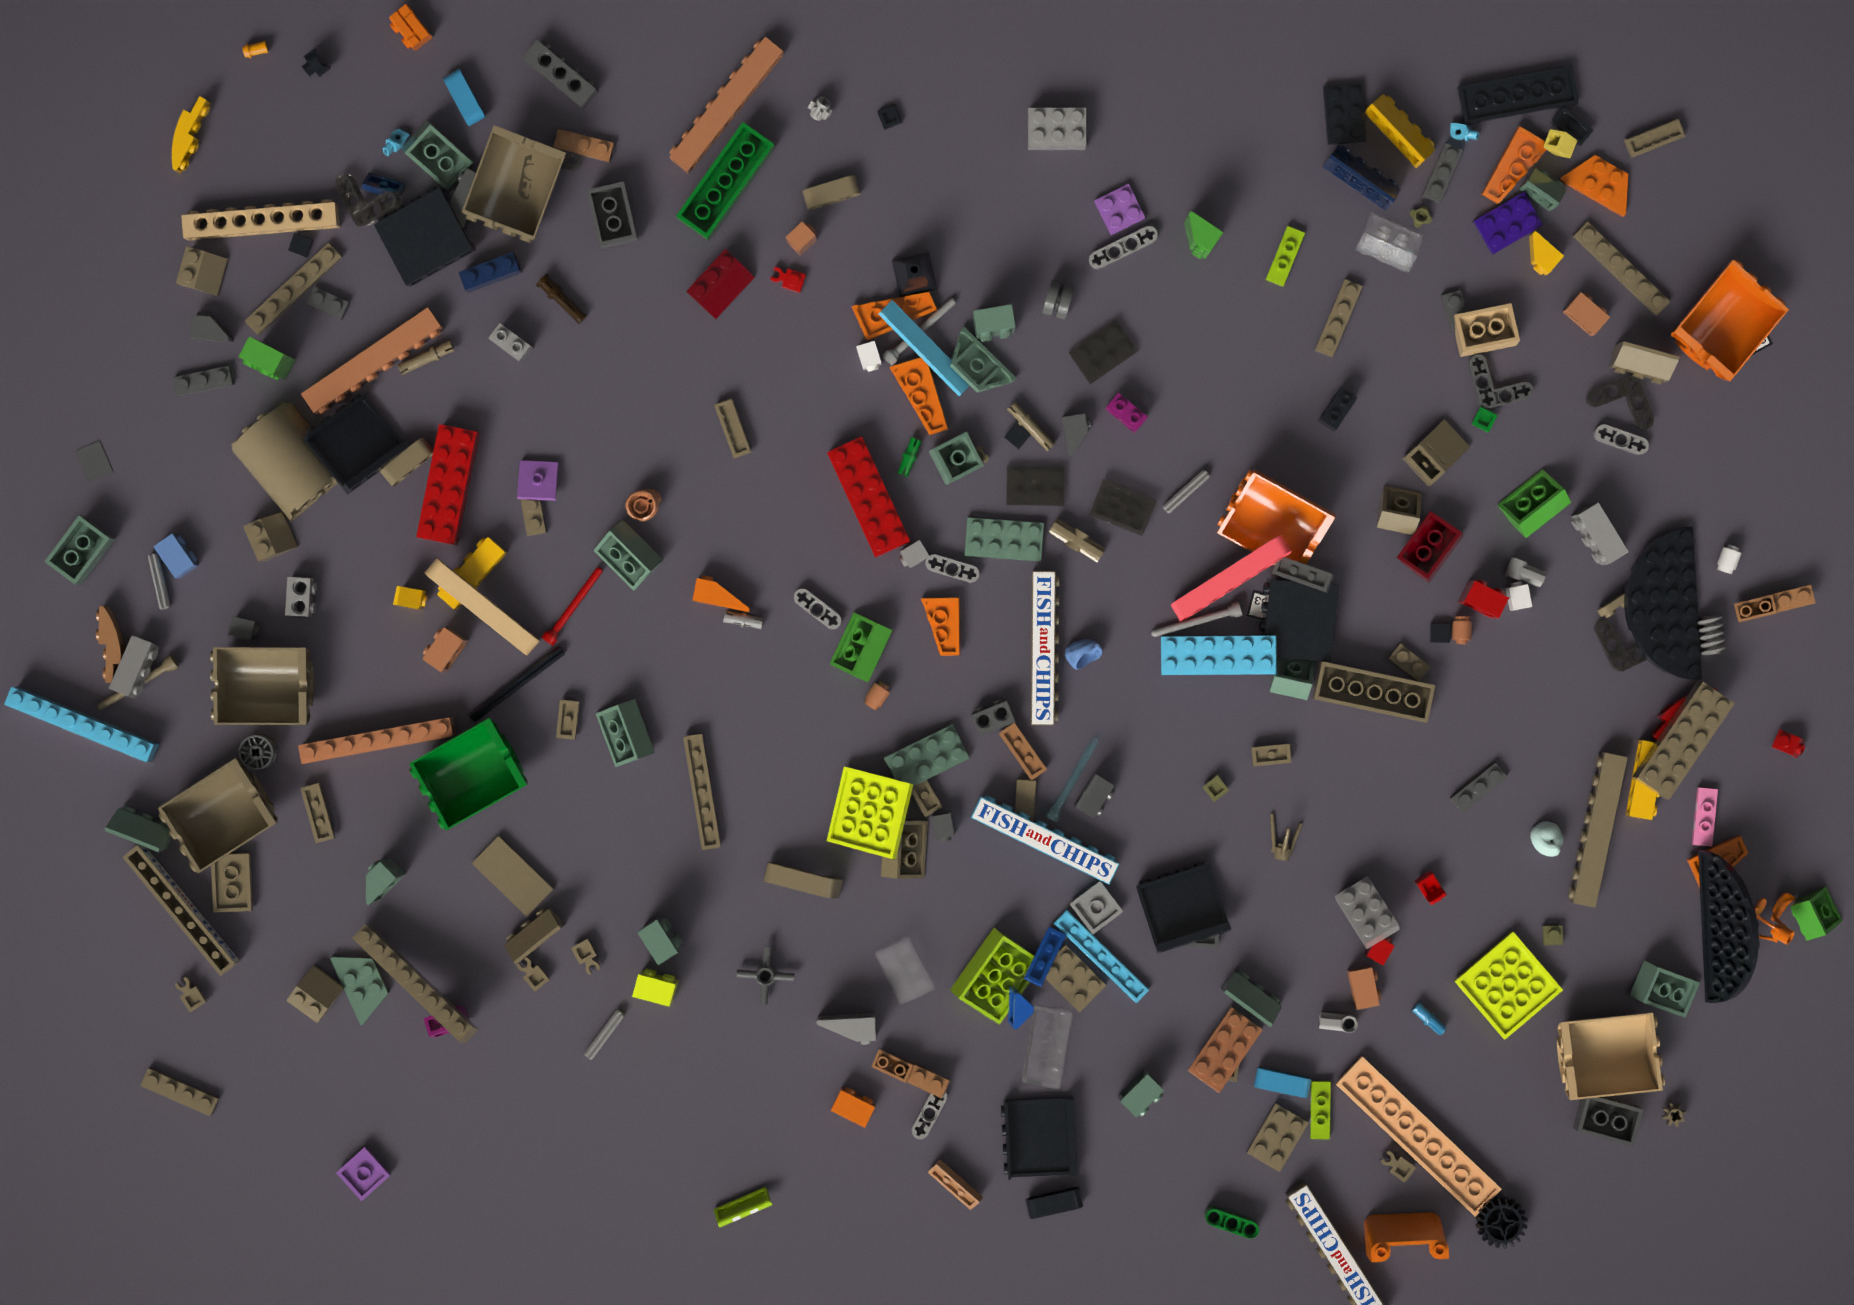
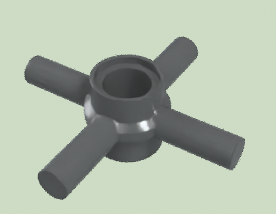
M764 946L763 965L756 971L737 969V977L756 978L757 982L761 984L760 1004L765 1005L768 1004L769 985L775 980L794 981L795 973L775 972L774 968L770 966V946ZM767 970L770 972L771 978L763 980L760 973Z

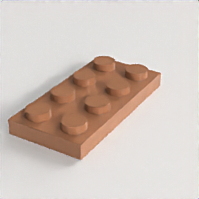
M1231 1007L1187 1071L1220 1093L1263 1029Z

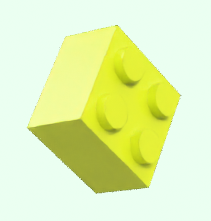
M646 968L644 971L642 970L638 974L632 997L670 1007L673 1003L679 980H676L675 976L670 974L657 975V971Z

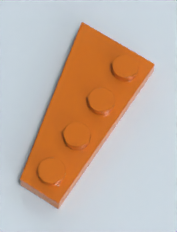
M1517 127L1481 195L1496 204L1500 203L1514 188L1516 183L1524 177L1533 164L1547 151L1543 147L1545 141L1524 128Z
M925 292L851 307L868 342L893 330L879 315L880 311L891 300L914 321L937 310L930 293Z

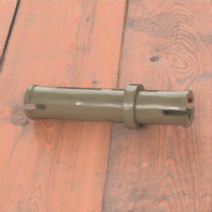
M448 340L436 347L432 346L430 350L397 365L401 374L405 375L427 363L440 360V357L454 352L455 349L451 341Z
M1017 402L1007 409L1019 421L1018 424L1022 425L1046 451L1055 444L1031 418V414H1027Z

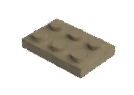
M251 853L228 854L211 865L213 913L253 911Z
M1066 944L1059 950L1046 977V980L1079 1013L1106 986Z
M1274 1103L1246 1153L1281 1172L1309 1122L1279 1104Z

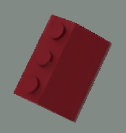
M725 249L686 292L716 320L755 277Z
M1430 511L1396 558L1416 575L1430 583L1463 538V533Z

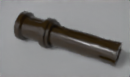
M548 273L545 274L537 282L536 286L540 287L548 295L549 299H554L580 324L587 315L561 291V286L556 285L549 278L550 275Z

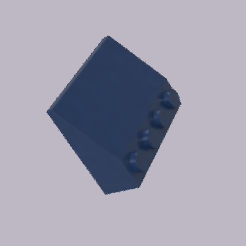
M1337 146L1323 165V168L1385 211L1396 200L1401 190L1398 188V183L1392 179L1387 180L1382 176L1383 173L1378 169L1368 167L1364 159L1351 155V151L1347 147Z

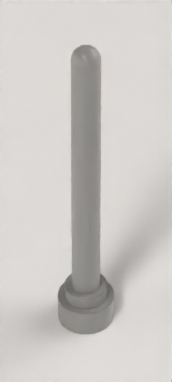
M950 298L923 322L919 328L925 332L956 304V300ZM903 340L894 349L886 350L882 356L893 366L899 358L898 355L909 345Z
M1233 602L1226 609L1152 630L1151 634L1157 637L1226 616L1237 618L1242 616L1239 602Z

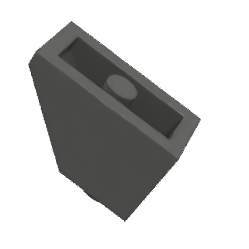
M197 312V316L191 315L190 339L217 342L233 341V338L215 318L209 316V313Z
M1085 413L1062 417L1068 456H1072L1087 435L1088 429H1091L1089 417L1086 418Z

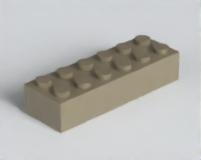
M1319 661L1311 699L1428 723L1436 685Z
M1697 681L1632 777L1662 798L1670 800L1735 703L1706 683Z

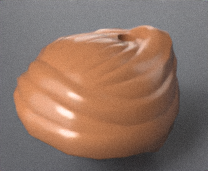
M640 489L633 492L625 502L627 514L639 521H647L653 518L659 510L662 496L654 489Z

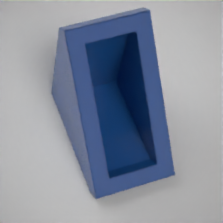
M1010 986L1008 1022L1013 1029H1018L1036 1011V1008L1014 986Z

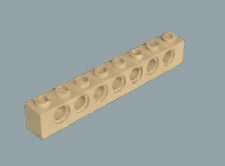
M321 200V203L313 204V201H304L302 205L295 206L294 203H283V207H275L274 204L263 205L264 208L256 209V206L244 207L245 210L226 208L224 212H218L217 209L206 210V213L200 214L199 211H188L187 215H181L183 238L190 241L340 228L338 204L332 202V200ZM317 210L322 211L320 219L314 218V213ZM303 212V218L300 221H296V213ZM283 213V221L277 223L276 216ZM260 215L265 216V221L262 224L257 223V218ZM244 216L246 222L244 225L239 226L238 219ZM222 218H226V225L219 227V221ZM207 220V227L201 229L200 222Z

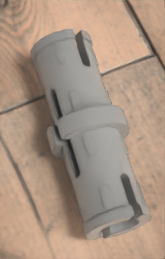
M725 610L723 622L740 625L743 628L747 626L761 629L763 617L746 615L745 612L741 614Z

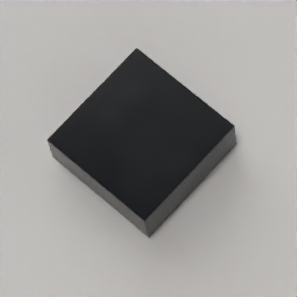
M895 105L877 111L884 130L902 124Z
M294 232L288 251L307 258L314 240Z
M1015 423L1004 438L1019 450L1031 434L1018 423Z
M1430 623V643H1450V624Z

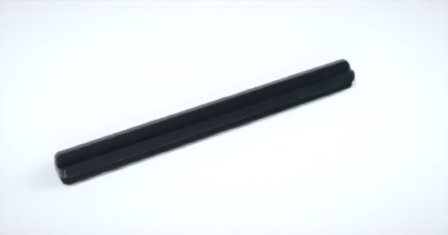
M560 647L555 648L470 712L469 717L473 722L479 720L564 656L563 650Z

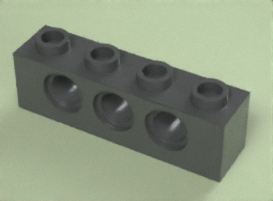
M536 40L522 57L524 61L584 110L598 93L595 89L597 85L589 78L584 80L580 76L582 73L576 67L572 66L570 68L565 64L567 60L559 53L557 55L551 52L552 47L545 41L540 43ZM545 57H550L552 59L551 63L546 66L543 65L542 60ZM559 70H566V75L563 78L557 77ZM574 82L581 83V87L578 90L571 89Z

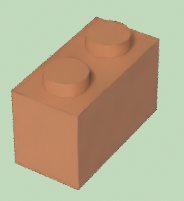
M801 222L785 238L787 243L801 256L817 241V233L809 223L805 225Z
M1580 292L1562 312L1586 333L1593 336L1607 322L1610 316L1607 315L1608 311L1601 305L1597 306L1592 302L1593 298L1590 295Z
M1371 966L1347 970L1354 1008L1359 1010L1379 1006V1000H1382L1380 989H1376L1375 981H1378L1376 970H1373Z

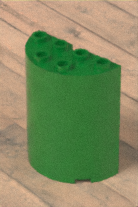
M491 718L486 719L409 763L411 767L409 771L412 777L418 779L420 783L418 787L424 796L427 795L430 799V802H428L429 808L433 813L436 812L439 817L437 819L439 826L446 831L528 785L527 778L523 774L522 765L503 732L500 734L497 724Z

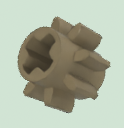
M1669 1103V1107L1662 1108L1664 1115L1661 1118L1668 1119L1666 1122L1668 1126L1674 1123L1678 1127L1679 1122H1685L1683 1115L1686 1114V1111H1680V1104L1674 1107L1672 1103ZM1674 1112L1677 1114V1116L1672 1117L1671 1113Z

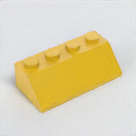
M1382 94L1364 112L1415 168L1420 166L1436 150L1434 143L1428 137L1425 138L1421 134V129L1415 123L1411 124L1408 120V115L1403 110L1399 111L1396 108L1395 101L1390 96Z

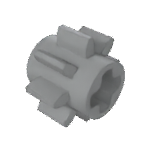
M814 97L807 107L811 109L810 116L818 121L826 120L833 111V109L829 108L831 105L830 101L825 97Z

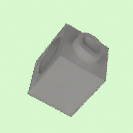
M918 540L900 552L902 556L899 559L904 567L909 566L911 569L930 556L921 541Z

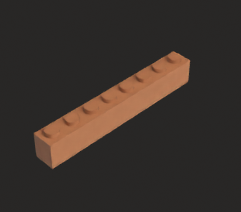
M764 37L763 40L759 39L753 47L755 50L751 55L747 54L741 62L743 64L739 70L735 69L729 77L731 79L729 83L721 86L717 92L719 94L715 100L711 99L706 105V112L703 115H698L693 122L695 124L691 130L688 129L682 136V142L679 145L676 144L671 149V161L686 173L690 174L783 57V50L768 38Z
M427 307L305 390L301 395L313 413H320L322 415L330 410V405L335 402L336 404L346 399L345 395L350 392L355 393L361 389V384L376 379L378 377L377 373L392 368L396 360L399 359L401 361L410 355L408 352L414 348L418 350L425 345L424 341L430 337L434 339L439 336L443 326L432 310Z
M449 717L298 745L301 764L457 735L454 719Z

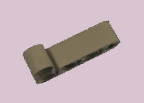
M767 862L763 880L764 882L826 898H839L843 879L823 876L772 862Z

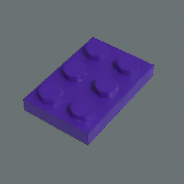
M1525 192L1473 221L1492 255L1543 226Z

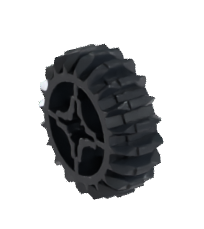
M1496 1196V1202L1490 1199V1204L1484 1203L1485 1209L1478 1211L1482 1215L1476 1216L1475 1219L1481 1222L1476 1223L1475 1226L1481 1228L1477 1233L1483 1235L1482 1240L1484 1242L1488 1240L1489 1246L1495 1243V1247L1499 1248L1502 1243L1503 1248L1506 1249L1508 1242L1513 1247V1240L1521 1241L1518 1237L1519 1234L1525 1236V1233L1521 1230L1528 1228L1526 1224H1523V1222L1528 1221V1218L1523 1216L1526 1213L1525 1210H1520L1521 1205L1519 1203L1515 1204L1514 1199L1508 1202V1198L1504 1196L1501 1202L1500 1197ZM1503 1208L1511 1209L1515 1217L1505 1216ZM1495 1210V1216L1492 1219H1488L1489 1215ZM1501 1217L1505 1221V1223H1503V1226H1500L1498 1224V1221L1501 1219ZM1515 1225L1513 1231L1507 1234L1508 1228ZM1487 1227L1497 1228L1500 1237L1491 1235Z

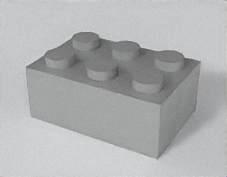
M1028 108V150L1086 149V108Z
M1599 503L1590 504L1571 516L1573 527L1577 531L1580 530L1583 535L1581 539L1586 547L1591 548L1593 552L1591 555L1597 564L1608 565L1629 552Z
M1368 876L1335 895L1336 902L1366 949L1400 930L1398 922Z

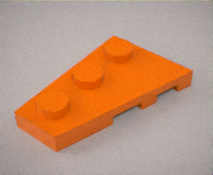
M921 598L940 656L960 655V598Z
M1740 835L1707 849V851H1711L1725 859L1732 867L1748 854ZM1698 854L1688 858L1687 862L1700 889Z

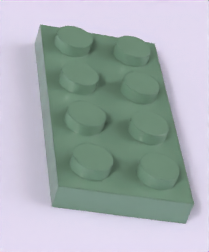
M967 517L965 556L1041 562L1044 523Z
M953 724L884 758L894 779L911 783L913 786L970 759Z

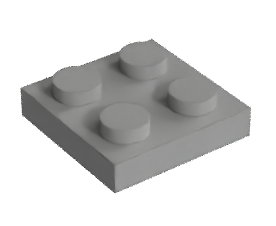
M1098 881L1069 903L1092 934L1123 912L1101 881Z

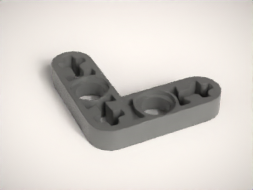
M1476 354L1469 359L1468 367L1480 407L1491 409L1525 400L1533 395V386L1528 382L1494 389L1486 358L1483 355ZM1475 358H1477L1478 361H1482V364L1479 365L1480 371L1485 370V373H1480L1475 376L1474 372H1478L1477 366H1473ZM1481 376L1487 379L1485 387H1480L1477 384V379ZM1523 385L1529 389L1526 396H1524V393L1516 395L1518 399H1515L1513 387H1515V391L1521 390ZM1490 389V391L1486 392L1487 397L1492 399L1489 402V406H1487V403L1482 402L1485 399L1484 393L1480 394L1479 391ZM1503 390H1507L1511 394L1508 401L1501 399L1500 394Z

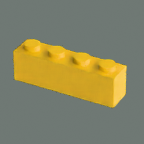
M490 537L482 538L476 545L478 547L474 553L470 552L463 561L465 563L461 568L458 566L454 569L457 574L475 588L479 586L507 554ZM439 586L437 595L451 608L457 610L462 604Z
M1638 740L1632 776L1655 742ZM1632 777L1625 815L1652 820L1653 816L1655 817L1657 813L1655 802L1656 797L1658 798L1659 795Z

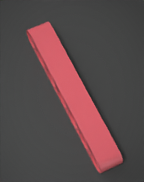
M1280 535L1171 604V607L1180 622L1286 557L1292 550L1284 537Z

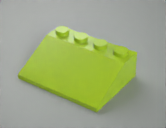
M993 928L950 991L960 1000L1000 1025L1009 1011V987L1014 986L1021 994L1030 983L1024 977L1035 955L996 928Z

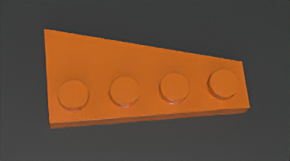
M920 357L889 367L929 435L949 430L929 365Z

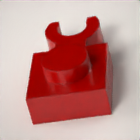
M774 267L773 270L779 272V277H770L772 282L778 283L782 281V288L797 293L801 292L806 274L787 269V272L783 273L780 268Z

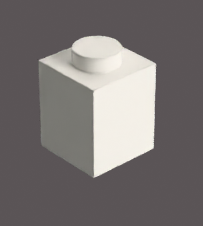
M875 341L856 346L863 370L867 369L868 372L879 369L878 366L882 364Z
M1522 581L1510 583L1511 587L1505 588L1507 597H1509L1510 611L1532 607L1528 584L1522 585Z

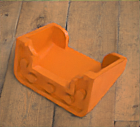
M1436 1213L1369 1215L1364 1221L1365 1254L1371 1262L1386 1261L1390 1256V1246L1429 1244V1252L1435 1259H1449V1248L1441 1219Z

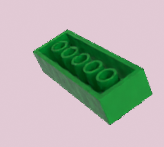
M742 122L677 213V219L709 241L775 149V145Z

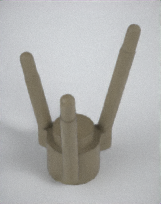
M1271 813V852L1274 853L1275 859L1289 861V856H1292L1294 845L1303 824L1299 823L1290 846L1288 845L1290 828L1286 829L1284 842L1278 843V846H1276L1274 814Z

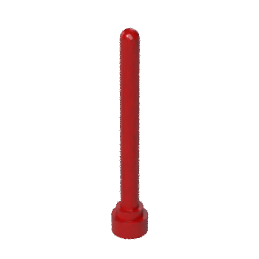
M597 567L554 627L551 630L549 629L548 632H544L541 636L542 639L552 646L555 645L558 641L557 634L602 574L603 569L601 567Z

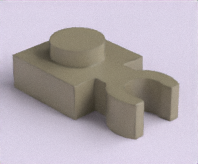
M589 938L571 947L579 964L585 962L587 974H592L590 970L591 965H595L597 970L601 969L599 962L593 959V957L597 956V953Z
M527 956L524 958L528 963L527 967H523L518 963L517 968L527 973L523 979L536 992L550 978L539 965L533 967L532 960Z
M186 976L183 978L186 982L185 986H181L179 982L175 983V986L178 990L183 991L184 994L180 998L191 1013L208 1001L198 986L191 987V979Z
M1386 1150V1153L1390 1155V1159L1385 1161L1380 1158V1161L1386 1166L1390 1165L1391 1168L1388 1171L1405 1183L1416 1167L1400 1155L1395 1159L1394 1154Z

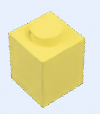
M1550 129L1543 147L1555 156L1571 158L1577 140L1566 132Z

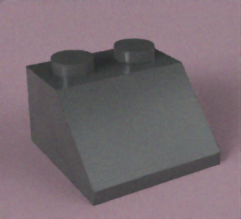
M1093 773L1074 806L1093 818L1096 815L1100 816L1105 808L1103 803L1106 799L1110 800L1115 792L1113 790L1114 785Z

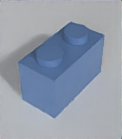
M171 534L153 547L172 575L180 579L199 566L196 563L198 559L192 551L187 550L185 547L187 543L181 535Z

